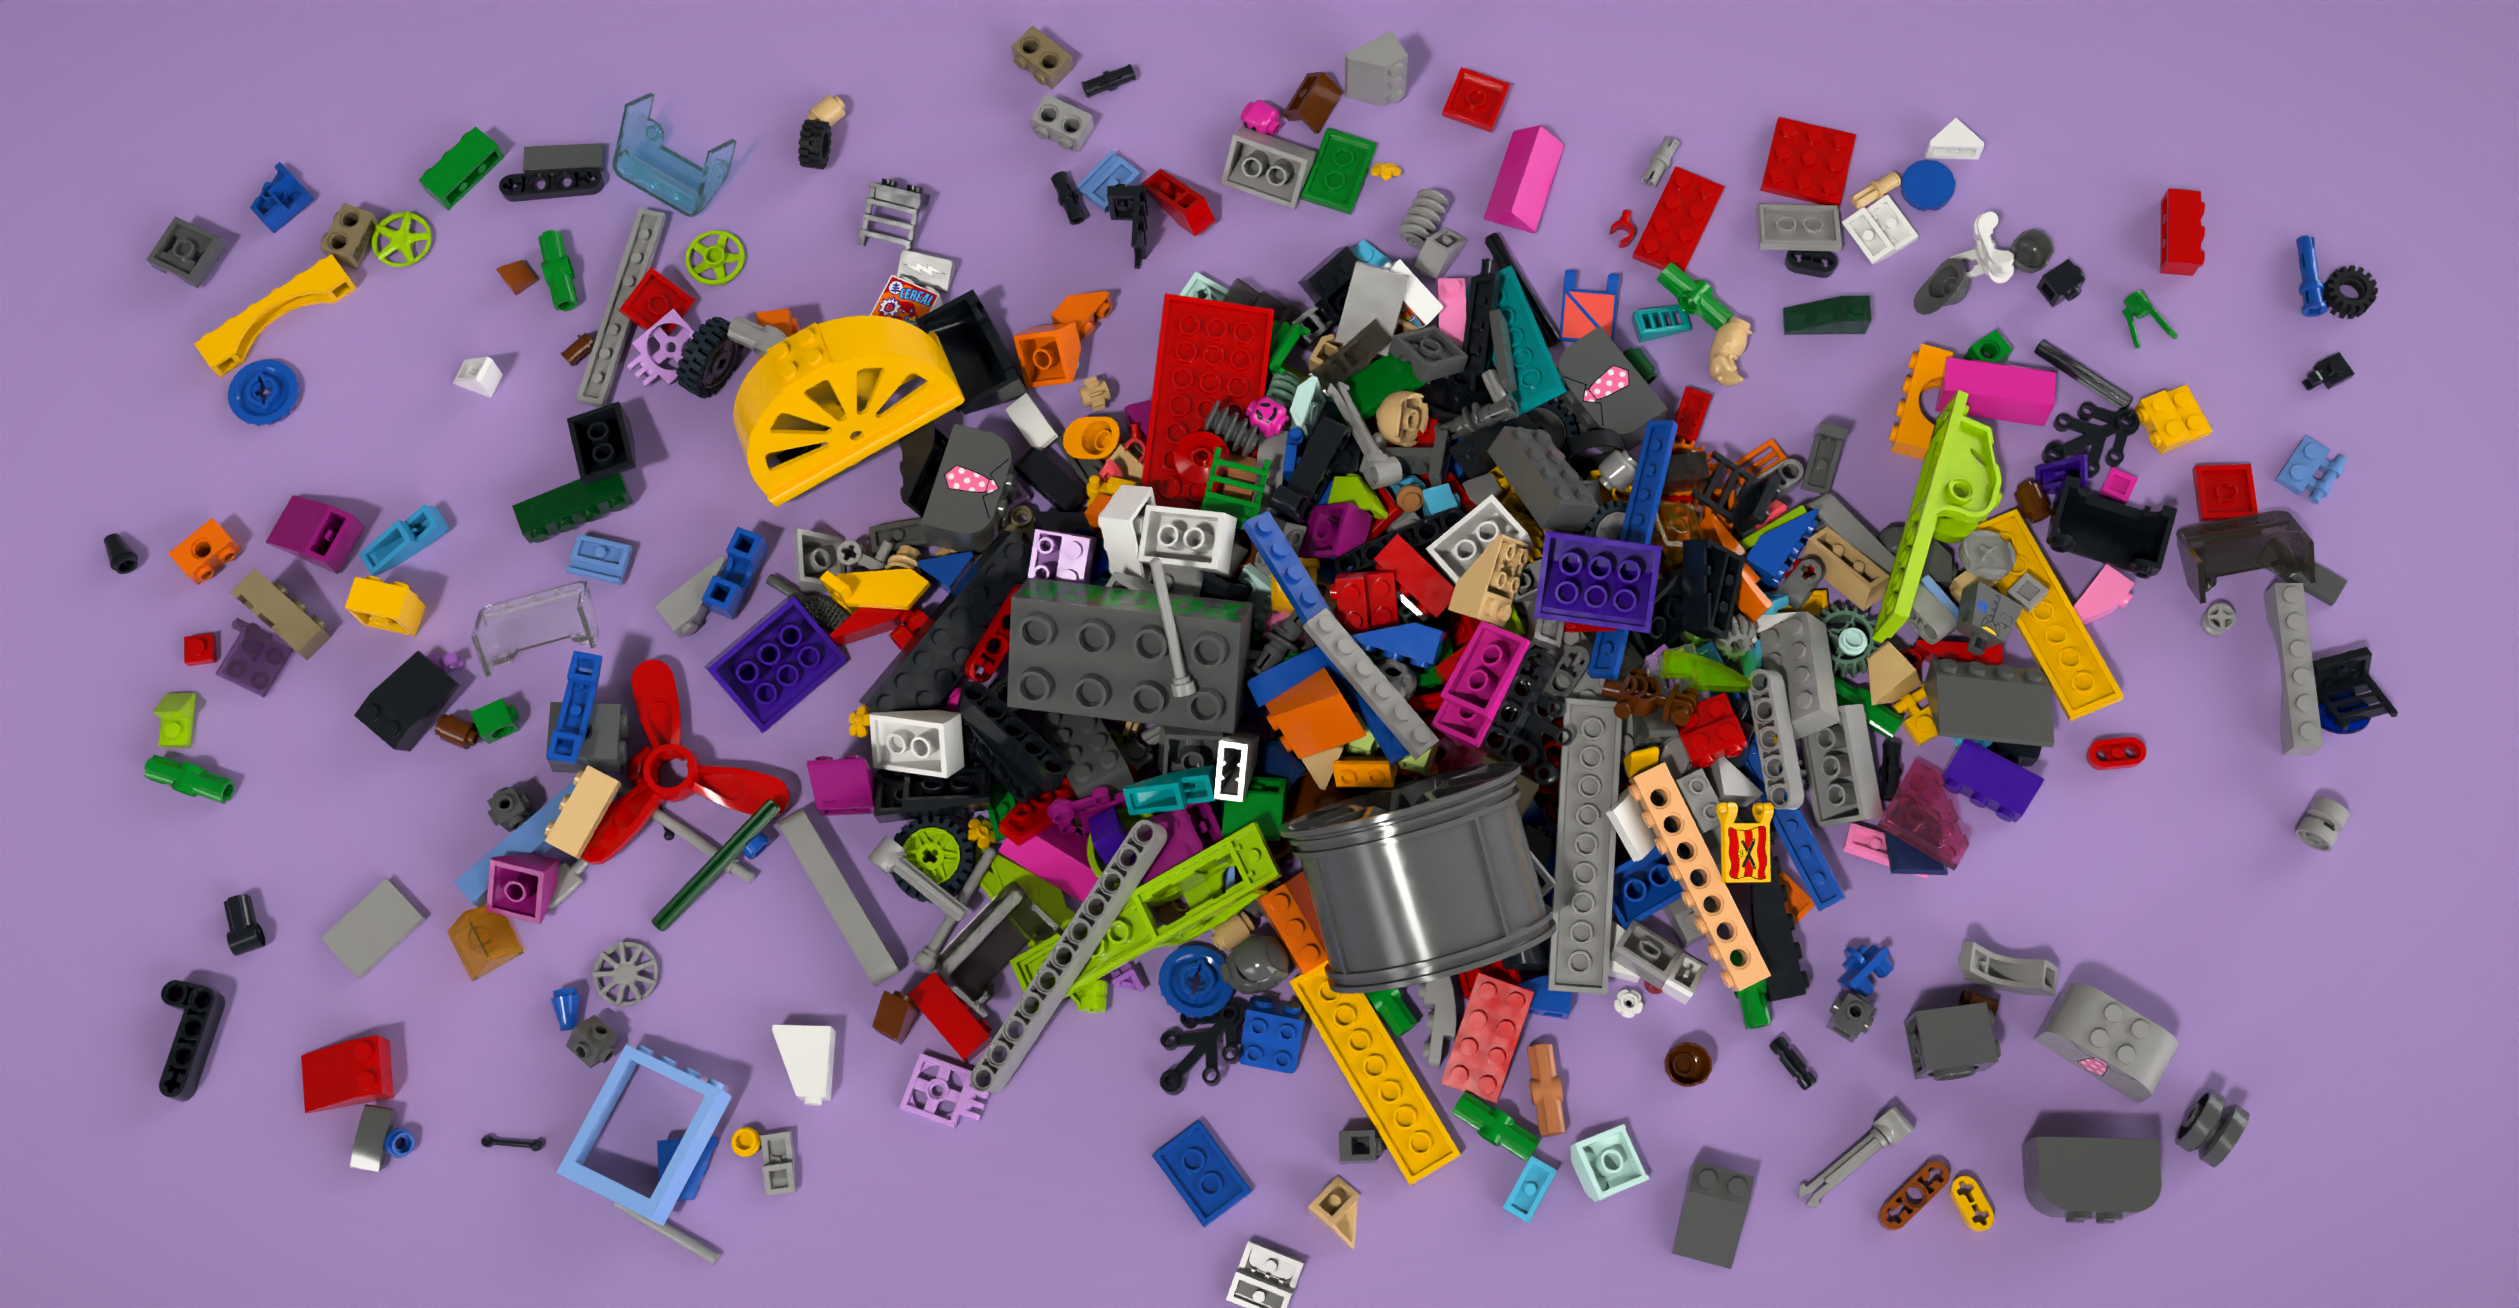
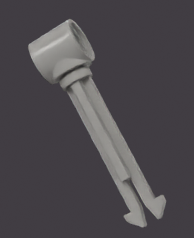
M1339 381L1337 383V390L1330 383L1326 395L1327 397L1332 396L1365 456L1364 478L1367 485L1374 490L1400 483L1402 480L1400 462L1396 457H1388L1382 450H1379L1348 394L1350 387Z
M1895 1105L1872 1124L1874 1129L1869 1132L1870 1134L1824 1171L1810 1185L1806 1187L1804 1184H1801L1799 1186L1798 1197L1801 1198L1814 1191L1823 1182L1825 1184L1812 1195L1805 1205L1806 1207H1819L1821 1204L1818 1200L1828 1191L1837 1186L1881 1148L1884 1149L1887 1145L1895 1146L1915 1129Z

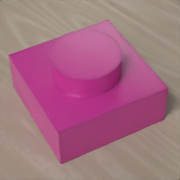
M2112 467L2106 476L2099 494L2125 505L2138 478Z

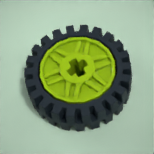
M923 816L921 820H912V824L908 826L905 824L901 828V833H897L894 837L895 842L906 851L905 859L953 897L957 896L958 891L963 888L975 868V852L965 831L957 823H953L947 818L942 819L940 816H934L933 818ZM932 855L936 857L937 861L932 863L927 860V857ZM895 872L891 873L897 885L908 896L921 902L928 901L932 903Z

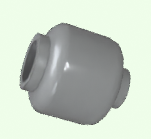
M1625 449L1622 452L1619 450L1612 451L1598 466V470L1602 475L1599 481L1609 491L1613 488L1625 491L1633 483L1638 461Z

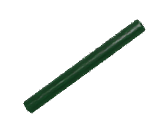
M767 799L652 919V924L658 930L665 931L780 811L778 804L771 799Z

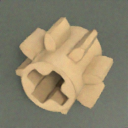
M1096 376L1084 379V387L1078 388L1084 408L1091 406L1093 412L1105 409V401L1111 400L1105 380L1099 382Z

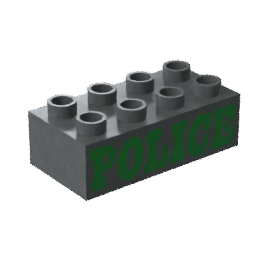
M1027 578L1011 597L1007 707L1234 734L1246 710V681H1248L1253 603L1168 593L1186 675H1190V679L1194 680L1196 689L1194 694L1184 697H1173L1171 684L1173 683L1172 678L1175 676L1156 592Z

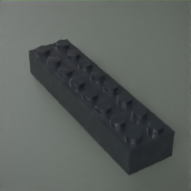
M1002 530L858 702L870 712L934 710L965 674L967 660L1011 590L1027 580L1032 549L1013 532ZM1011 614L1004 617L1003 626L1010 620Z

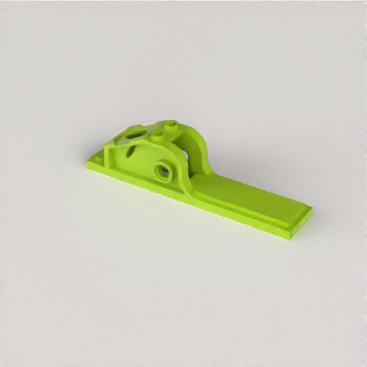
M1961 390L1956 392L1936 417L1934 423L1935 426L1929 449L1924 457L1871 638L1880 643H1883L1887 637L1892 638L1910 616L1932 537L1950 544L1962 542L1969 533L1976 529L1980 521L1984 522L1988 514L1999 505L2002 498V493L1999 492L2002 478L1999 465H1996L1992 447L1994 440L1991 427L1966 417L1969 406L1966 405L1969 394ZM1976 456L1980 459L1983 465L1976 459Z
M1254 822L1135 889L1064 998L1148 951L1162 946L1179 945L1208 932L1226 922L1251 902L1267 893L1266 885L1283 875L1258 824ZM1229 866L1237 867L1243 881L1225 890L1226 893H1223L1224 871ZM1184 895L1191 910L1175 922L1158 927L1149 907L1166 904ZM1104 907L1098 910L1099 915L1103 912ZM1087 926L1082 931L1083 939L1088 934ZM1065 929L1009 961L1023 993ZM1071 951L1066 955L1067 964L1072 958ZM1054 975L1050 979L1051 988L1055 985L1056 981ZM1037 1000V1001L1035 1002V1004H1034V1011H1035V1013H1036V1012L1038 1011V1009H1039V1001H1038V1000Z

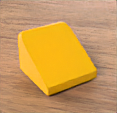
M1654 746L1631 752L1623 759L1630 779L1658 765V747Z

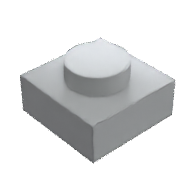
M2025 573L2007 591V597L2022 605V609L2030 613L2048 595L2049 589L2028 573Z

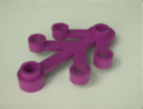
M1099 787L1091 792V797L1077 801H1070L1065 798L1054 800L1047 808V815L1052 819L1053 823L1058 824L1060 833L1065 835L1077 830L1074 817L1080 818L1083 837L1088 838L1090 834L1088 818L1112 807L1125 809L1127 805L1123 791L1115 794L1114 801H1110L1108 789L1106 787Z

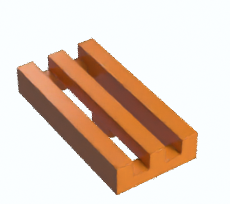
M1771 438L1736 461L1735 464L1742 467L1771 448L1773 450L1771 453L1745 469L1751 474L1778 456L1779 459L1753 475L1757 477L1788 458ZM1727 468L1726 471L1730 474L1731 470ZM1738 476L1735 483L1738 482L1741 487L1745 479Z

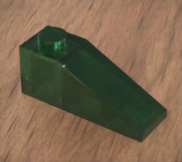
M1839 296L1785 307L1782 310L1784 335L1866 334L1871 323L1870 296Z

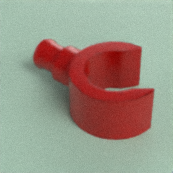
M1623 210L1620 220L1613 223L1610 229V234L1615 233L1617 230H1625L1629 234L1628 237L1620 241L1619 248L1627 247L1633 241L1635 230L1630 223L1631 211Z
M1139 423L1130 424L1131 439L1126 442L1124 452L1132 449L1135 443H1139L1143 449V454L1137 462L1139 463L1144 461L1146 437L1142 436Z

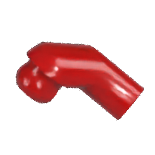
M648 745L641 749L628 763L626 777L635 787L644 781V762L652 751Z

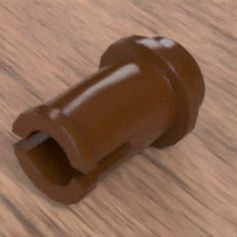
M586 333L582 336L578 335V339L560 354L573 366L588 351L592 352L594 342Z
M1972 988L1969 990L1963 989L1959 998V1006L1987 1002L1988 1010H1992L1994 1016L1999 1007L1998 999H1992L1975 993V990Z

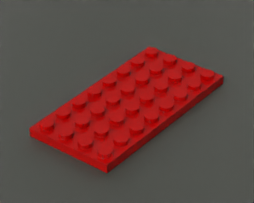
M1165 293L1141 486L1152 487L1156 506L1199 509L1200 503L1203 502L1207 484H1197L1188 481L1178 472L1174 463L1175 448L1185 435L1196 431H1204L1205 424L1203 423L1217 400L1220 401L1219 411L1228 406V416L1230 417L1233 413L1238 412L1237 422H1240L1244 418H1249L1245 413L1253 400L1258 402L1259 399L1264 397L1274 309ZM1233 441L1227 445L1229 453L1242 455L1243 447L1234 452L1232 451ZM1259 441L1247 457L1257 459ZM1206 451L1198 452L1201 457L1208 455ZM1213 482L1211 492L1221 494L1223 484Z

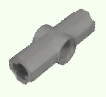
M740 316L731 321L727 333L728 339L752 349L761 358L767 353L766 350L788 338L781 330L771 325L763 327Z

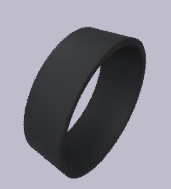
M1592 430L1581 433L1568 442L1566 461L1578 475L1588 476L1590 471L1598 470L1599 464L1612 451L1593 457L1578 456L1576 454L1594 447L1615 448L1612 451L1619 450L1622 452L1625 447L1621 436L1609 430Z

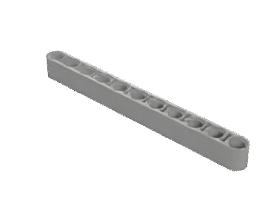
M1140 820L1132 827L970 1075V1082L975 1090L998 1093L1004 1089L1167 840V832L1162 825L1149 820ZM1152 828L1153 835L1151 839L1147 841V831ZM1136 853V862L1131 866L1130 858ZM1119 877L1120 886L1115 890L1114 882ZM1101 902H1103L1104 910L1099 915L1098 906ZM1087 926L1088 934L1083 939L1082 931ZM1071 951L1072 958L1067 964L1066 955ZM1054 975L1056 981L1055 985L1051 988L1050 979ZM1038 1000V1001H1039V1009H1038V1011L1035 1013V1011H1034V1004H1035V1002ZM1022 1024L1023 1033L1019 1037L1018 1028ZM1004 1049H1006L1007 1057L1003 1061L1002 1052ZM990 1073L991 1082L987 1085L986 1077Z

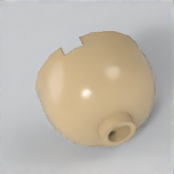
M1398 391L1388 395L1377 409L1376 418L1379 432L1388 442L1408 448L1419 442L1415 441L1418 436L1417 433L1419 430L1424 433L1428 422V405L1422 402L1421 398H1424L1422 394Z

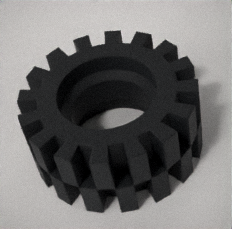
M810 119L804 121L802 131H800L801 138L798 143L800 144L798 153H800L798 157L800 166L822 170L827 166L828 154L831 151L830 137L832 136L829 122Z
M2344 266L2333 272L2325 282V290L2323 292V301L2327 300L2325 303L2327 304V309L2329 307L2333 308L2330 312L2331 314L2335 315L2336 312H2339L2338 318L2343 319L2348 315V319H2353L2355 316L2358 318L2368 310L2376 300L2377 296L2375 295L2378 293V288H2374L2377 282L2376 280H2369L2372 276L2369 272L2364 275L2362 273L2365 269L2360 267L2358 271H2355V266H2350L2348 269ZM2349 285L2358 292L2359 298L2357 300H2350L2344 297L2340 291V286Z

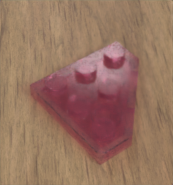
M1915 760L1877 826L1955 870L1969 846L1966 834L1962 835L1957 823L1959 817L1951 799H1948L1943 789L1945 784L1941 774Z

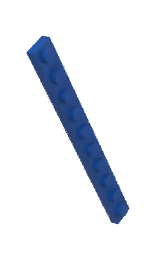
M1652 420L1647 423L1619 540L1650 544L1678 427L1674 420ZM1616 629V631L1596 633L1587 671L1590 678L1618 679L1629 630Z
M1266 511L1246 520L1242 525L1303 624L1325 608L1335 617L1271 513ZM1318 646L1385 756L1390 761V764L1393 765L1412 756Z
M1711 641L1686 654L1706 694L1711 698L1726 693L1733 710L1739 698L1742 699L1714 643ZM1750 714L1747 721L1754 725L1753 718ZM1755 737L1745 770L1751 782L1763 792L1760 796L1762 803H1768L1758 744ZM1787 791L1784 792V801L1786 803L1788 799ZM1774 808L1771 820L1818 911H1822L1846 899L1800 808L1795 810Z

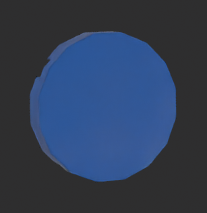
M1927 159L1916 161L1906 169L1901 178V193L1910 206L1921 211H1926V209H1933L1935 211L1947 205L1952 198L1955 190V180L1952 172L1938 161Z

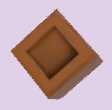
M523 260L496 269L515 295L538 281Z

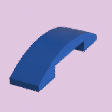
M1317 646L1246 681V684L1258 708H1260L1320 669L1325 668L1328 674L1333 671Z
M573 651L567 674L568 683L555 731L553 730L546 756L548 760L570 764L577 763L596 697L603 659L601 655Z

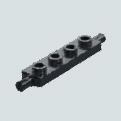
M1486 258V260L1482 259L1481 273L1471 278L1462 351L1468 355L1464 371L1459 373L1463 379H1467L1465 393L1469 395L1477 394L1478 380L1490 368L1493 339L1489 313L1497 309L1500 278L1496 274L1491 273L1493 260Z

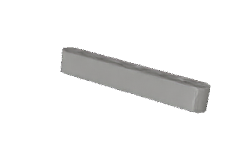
M1824 493L1804 506L1807 512L1815 508L1819 510L1815 518L1819 522L1815 528L1816 532H1819L1826 526L1830 527L1890 576L1895 556L1833 495ZM1919 581L1910 616L1906 623L1927 643L1936 644L1957 629V621L1954 615Z
M803 808L778 821L780 829L874 987L899 973L900 970Z

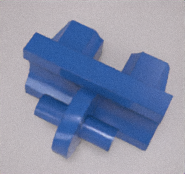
M1862 944L1857 950L1848 946L1844 950V954L1848 959L1842 964L1847 971L1837 982L1842 988L1851 989L1853 992L1867 997L1875 987L1867 978L1873 971L1878 978H1884L1894 969L1887 958L1890 952L1884 946L1878 948L1872 945L1867 949Z

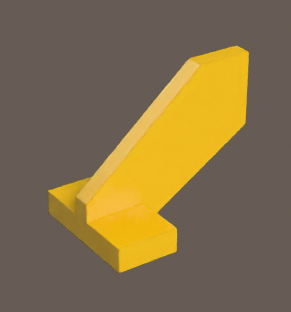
M911 568L839 573L837 576H834L827 570L820 577L833 601L851 614L860 607L910 610L930 587L929 581Z

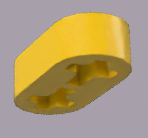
M1961 1176L1952 1181L1949 1186V1194L1967 1227L1975 1232L1985 1231L1990 1228L1994 1222V1214L1976 1181L1969 1176ZM1960 1182L1963 1186L1969 1185L1971 1190L1967 1194L1971 1203H1969L1965 1195L1959 1196L1957 1190L1960 1189ZM1972 1205H1974L1978 1213L1984 1212L1986 1218L1983 1219V1226L1980 1222L1974 1223L1972 1217L1975 1216Z

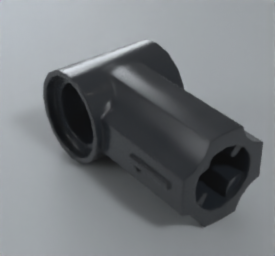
M246 894L228 898L224 902V907L230 929L227 932V942L231 952L238 956L265 947L264 932L256 921L251 896Z

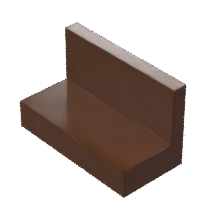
M1324 72L1307 73L1282 115L1288 121L1302 120L1315 134H1318L1343 91Z

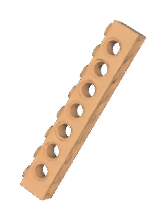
M1665 762L1629 779L1631 784L1628 786L1629 792L1635 802L1639 801L1644 810L1641 813L1644 823L1648 828H1653L1657 836L1654 839L1655 845L1661 855H1666L1670 863L1667 866L1668 871L1675 882L1679 881L1683 889L1681 897L1688 908L1692 907L1697 917L1694 919L1696 928L1701 935H1706L1710 943L1707 946L1708 952L1715 962L1719 961L1723 970L1720 975L1728 989L1732 988L1733 992L1741 991L1771 976L1726 884L1722 883V876ZM1653 791H1658L1663 795L1664 801L1661 806H1655L1651 802L1650 796ZM1666 817L1675 820L1677 828L1674 833L1665 830L1664 820ZM1679 844H1685L1690 850V855L1686 860L1681 859L1677 854ZM1693 870L1699 871L1703 876V882L1700 886H1695L1690 880V874ZM1707 896L1713 898L1716 902V909L1713 913H1709L1704 909L1703 902ZM1720 923L1727 925L1729 928V936L1725 940L1717 935V927ZM1734 950L1739 951L1743 958L1742 963L1738 967L1734 966L1730 961V954Z

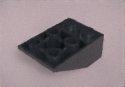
M1348 246L1337 248L1298 282L1315 304L1320 300L1338 320L1335 323L1338 327L1355 264L1359 261Z
M933 420L899 439V445L902 450L900 472L903 476V487L900 489V496L903 503L922 518L950 435Z

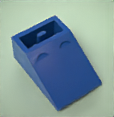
M1815 508L1763 534L1745 558V562L1760 577L1761 580L1756 585L1762 592H1768L1770 587L1776 589L1785 576L1784 574L1788 567L1793 565L1803 545L1807 544L1808 538L1813 535L1819 523L1815 520L1819 512L1818 509Z
M1409 623L1350 636L1362 650L1376 653L1377 648L1384 650L1383 656L1403 661L1404 656L1412 658L1410 664L1431 669V665L1437 666L1440 664L1449 633L1418 623Z

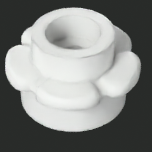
M1621 990L1614 1001L1616 1011L1626 1018H1632L1635 1014H1639L1643 1009L1641 995L1635 990ZM1626 1001H1631L1632 1004L1628 1006Z

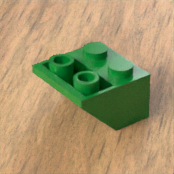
M1252 776L1243 802L1225 800L1222 837H1228L1254 822L1258 824L1266 841H1280L1281 836L1279 835L1278 828L1284 823L1287 779Z

